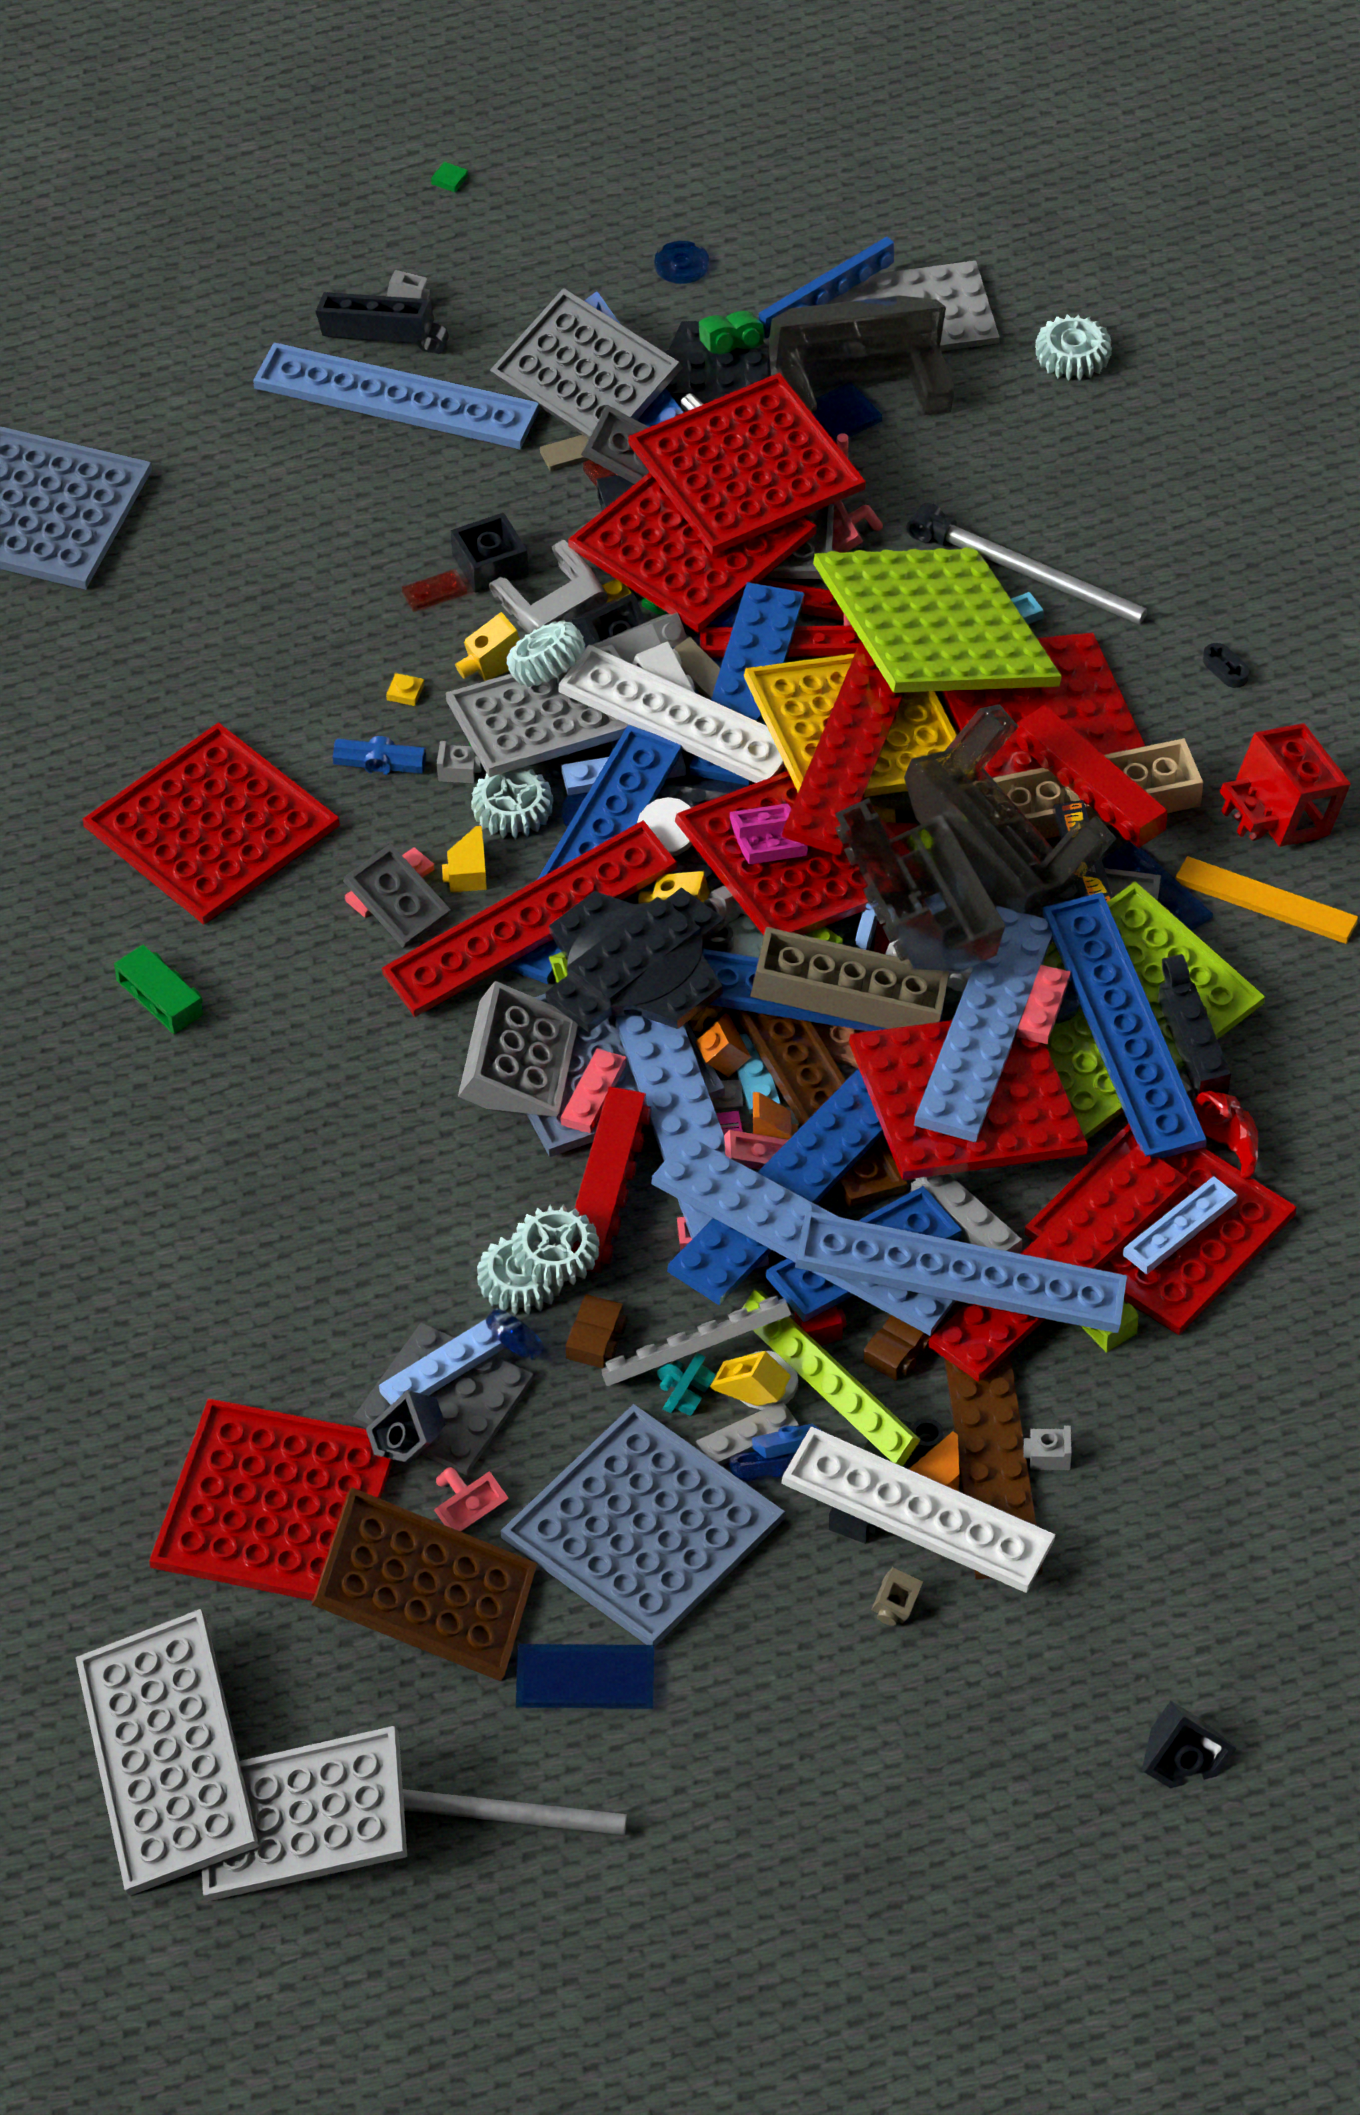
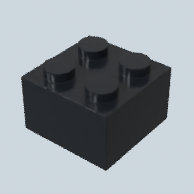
M504 512L450 530L452 555L475 593L490 588L489 584L499 577L511 581L529 575L527 549Z

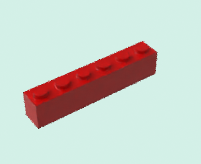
M1043 705L1017 722L1016 742L1019 747L1031 754L1042 768L1048 769L1054 774L1063 786L1069 787L1076 793L1080 800L1084 801V804L1091 806L1105 822H1109L1114 826L1124 839L1130 840L1140 848L1166 830L1168 810L1046 705Z
M608 1086L575 1204L579 1216H587L589 1224H594L596 1234L599 1237L598 1259L594 1260L593 1270L586 1271L602 1273L604 1264H610L612 1259L613 1245H610L612 1236H617L620 1230L621 1217H618L620 1207L625 1208L629 1194V1190L626 1189L627 1181L633 1180L635 1175L636 1161H633L635 1152H641L644 1134L641 1133L643 1124L648 1125L650 1121L651 1106H647L646 1093ZM578 1240L575 1243H573L574 1247L571 1249L573 1253H575L581 1245V1243Z

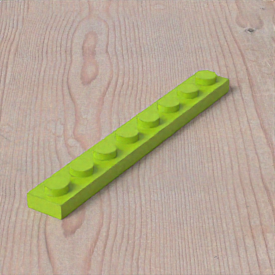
M754 1289L742 1309L747 1308L749 1312L760 1308L759 1303L769 1297L762 1291ZM787 1316L753 1330L891 1462L903 1467L921 1439L797 1323Z

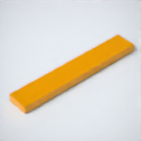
M1187 856L1175 877L1176 884L1345 944L1358 923V916Z

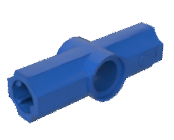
M375 736L369 742L336 739L334 743L333 764L364 767L368 773H372V771L384 772L383 775H387L390 770L421 774L424 771L426 748L395 745L391 739L384 736Z

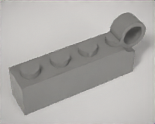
M950 1174L916 1178V1181L911 1183V1192L924 1186L962 1229L961 1237L956 1241L1021 1254L1022 1239Z

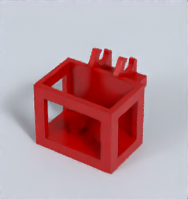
M1305 723L1259 731L1253 735L1236 780L1222 784L1220 793L1225 799L1222 813L1227 817L1236 808L1239 812L1234 817L1237 821L1241 820L1237 833L1240 837H1244L1246 832L1249 831L1252 833L1249 836L1252 841L1262 838L1267 831L1279 847L1317 840L1330 835L1351 783ZM1332 796L1323 816L1312 800ZM1305 810L1317 827L1295 831Z

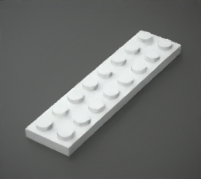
M591 645L587 646L581 659L576 661L575 666L571 667L559 683L560 693L629 725L682 745L683 750L752 782L757 783L776 776L785 766L766 725Z
M810 1427L782 1476L781 1484L1025 1593H1027L1055 1538V1534L814 1427Z

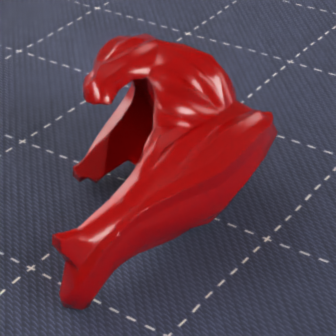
M1213 1091L1201 1092L1194 1101L1193 1109L1205 1137L1217 1143L1228 1145L1240 1160L1241 1178L1249 1179L1255 1172L1258 1160V1131L1253 1118L1248 1111H1243L1240 1102L1235 1096L1219 1092L1215 1093Z

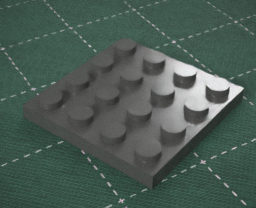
M420 1323L355 1413L353 1423L367 1428L391 1406L380 1393L379 1385L453 1340L454 1337ZM491 1356L430 1394V1397L437 1398L446 1425L434 1441L420 1454L468 1475L534 1380V1374L498 1357Z

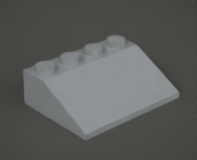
M495 981L479 1002L458 1097L486 1109L557 1116L560 1111L578 1024L556 1007Z

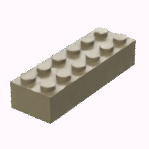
M766 927L750 997L887 1029L939 1022L950 969Z

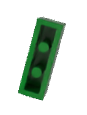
M144 944L114 963L116 981L172 1034H176L203 1016V998L199 991L194 987L190 988L176 970L169 969L164 964L161 956L157 952L152 953Z

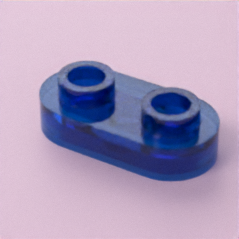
M757 1451L737 1454L730 1458L731 1473L741 1481H753L758 1476L765 1475L782 1477L796 1453L766 1459Z

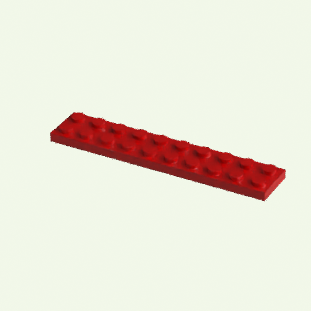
M861 640L781 836L837 855H841L905 692L893 693Z
M642 820L382 967L383 975L413 1016L417 1017L551 941L553 937L550 934L549 925L593 891L623 900L653 883L662 875L676 870L677 862L646 822Z
M1138 1144L1021 1254L1099 1270L1188 1186V1178L1160 1158L1151 1159L1150 1156H1145ZM967 1303L929 1338V1347L977 1382H980L1030 1335L1045 1318Z

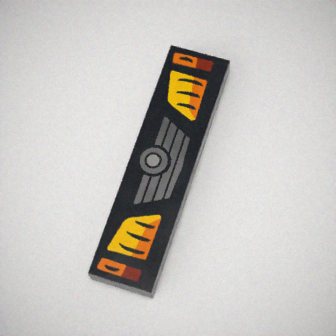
M1078 800L1054 805L1053 813L1079 898L1103 892L1105 900L1108 902L1113 898L1084 801Z

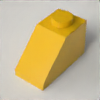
M475 826L447 851L448 864H442L443 883L449 882L450 892L487 890L482 826Z
M766 1351L724 1361L710 1387L717 1392L755 1406L779 1401L786 1392L785 1387L791 1375Z

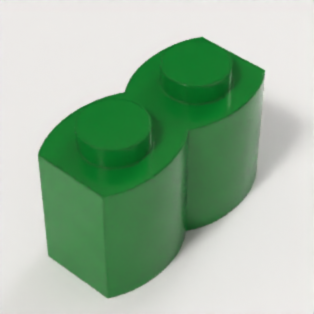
M737 311L726 317L713 315L699 321L700 341L711 353L725 354L736 348L753 349L764 343L763 324L752 312Z

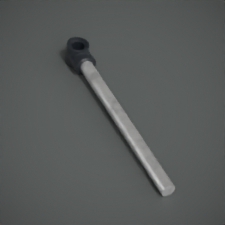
M922 504L906 525L908 534L918 541L928 543L931 539H935L939 545L944 547L949 542L961 548H973L988 560L1139 625L1147 615V608L958 528L957 521L952 518L945 519V514L935 504Z
M403 1789L404 1811L625 1835L627 1814Z

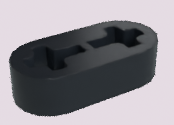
M1211 643L1205 647L1203 651L1204 665L1225 685L1232 688H1240L1247 683L1249 676L1248 666L1227 646L1221 643Z

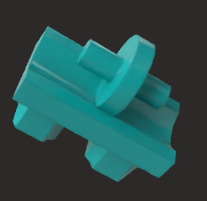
M697 1352L684 1373L681 1371L683 1364L678 1360H675L673 1364L666 1363L659 1367L657 1375L662 1381L660 1388L668 1391L670 1386L675 1387L662 1410L672 1413L674 1408L689 1416L693 1414L702 1398L688 1390L687 1387L691 1384L705 1393L716 1376L715 1373L702 1365L706 1358L705 1356Z

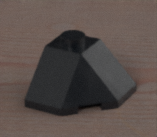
M631 593L572 619V623L582 634L585 647L587 648L588 645L596 644L645 623L646 619L634 593Z
M407 1390L365 1429L374 1455L410 1463L434 1441L446 1424L437 1398Z
M1170 1701L1151 1728L1142 1771L1167 1787L1174 1788L1184 1785L1182 1779L1184 1777L1200 1773L1203 1780L1217 1777L1237 1748L1199 1717Z

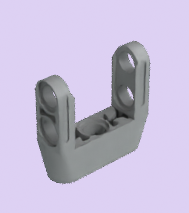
M561 540L553 545L552 550L558 560L560 569L571 581L534 604L530 605L505 578L499 577L489 584L493 596L498 597L503 602L501 605L510 615L514 614L519 620L517 623L528 634L532 633L534 629L537 630L543 625H549L555 621L557 623L562 620L572 622V619L606 604L608 600L607 593L592 569L573 549L568 547V543L565 540Z

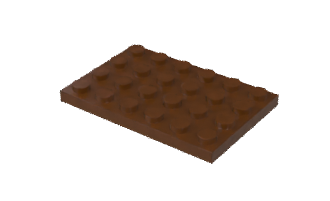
M351 1487L344 1502L312 1605L501 1681L505 1676L537 1563Z

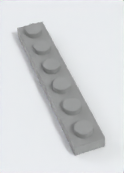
M777 1296L770 1297L759 1303L760 1308L749 1312L747 1308L734 1311L728 1315L729 1320L718 1324L716 1320L706 1322L697 1327L698 1332L686 1336L685 1332L675 1334L667 1338V1344L657 1348L655 1344L644 1346L636 1351V1356L626 1360L624 1356L611 1359L605 1363L607 1367L601 1369L606 1386L790 1316L791 1313L786 1299L778 1300Z

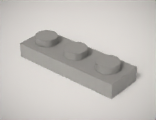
M780 1401L697 1440L696 1447L717 1464L723 1466L755 1451L753 1449L752 1437L778 1432L779 1428L783 1426L799 1427V1424L784 1402Z

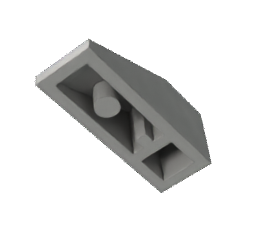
M678 613L660 616L591 646L601 648L613 644L620 658L628 663H632L638 653L667 641L670 647L676 646L686 640L687 636Z

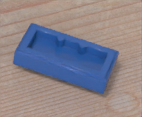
M813 1423L799 1427L783 1426L779 1428L778 1432L752 1437L753 1449L766 1459L796 1453L810 1427L822 1430Z

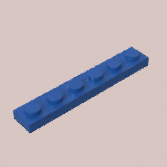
M888 237L883 238L759 312V320L763 324L764 338L767 339L781 332L784 328L797 320L803 319L817 308L823 307L829 301L846 293L849 289L866 281L879 271L888 268L894 263V242Z

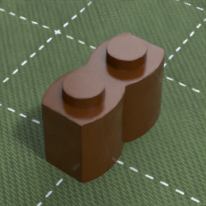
M586 1294L566 1343V1359L599 1368H604L607 1359H614L618 1345L615 1338L617 1333H624L628 1316L624 1315L623 1304Z
M890 1315L883 1328L876 1332L864 1349V1363L897 1381L902 1374L908 1376L913 1371L917 1362L916 1358L921 1352L927 1353L931 1349L929 1347V1338L933 1333L929 1336Z

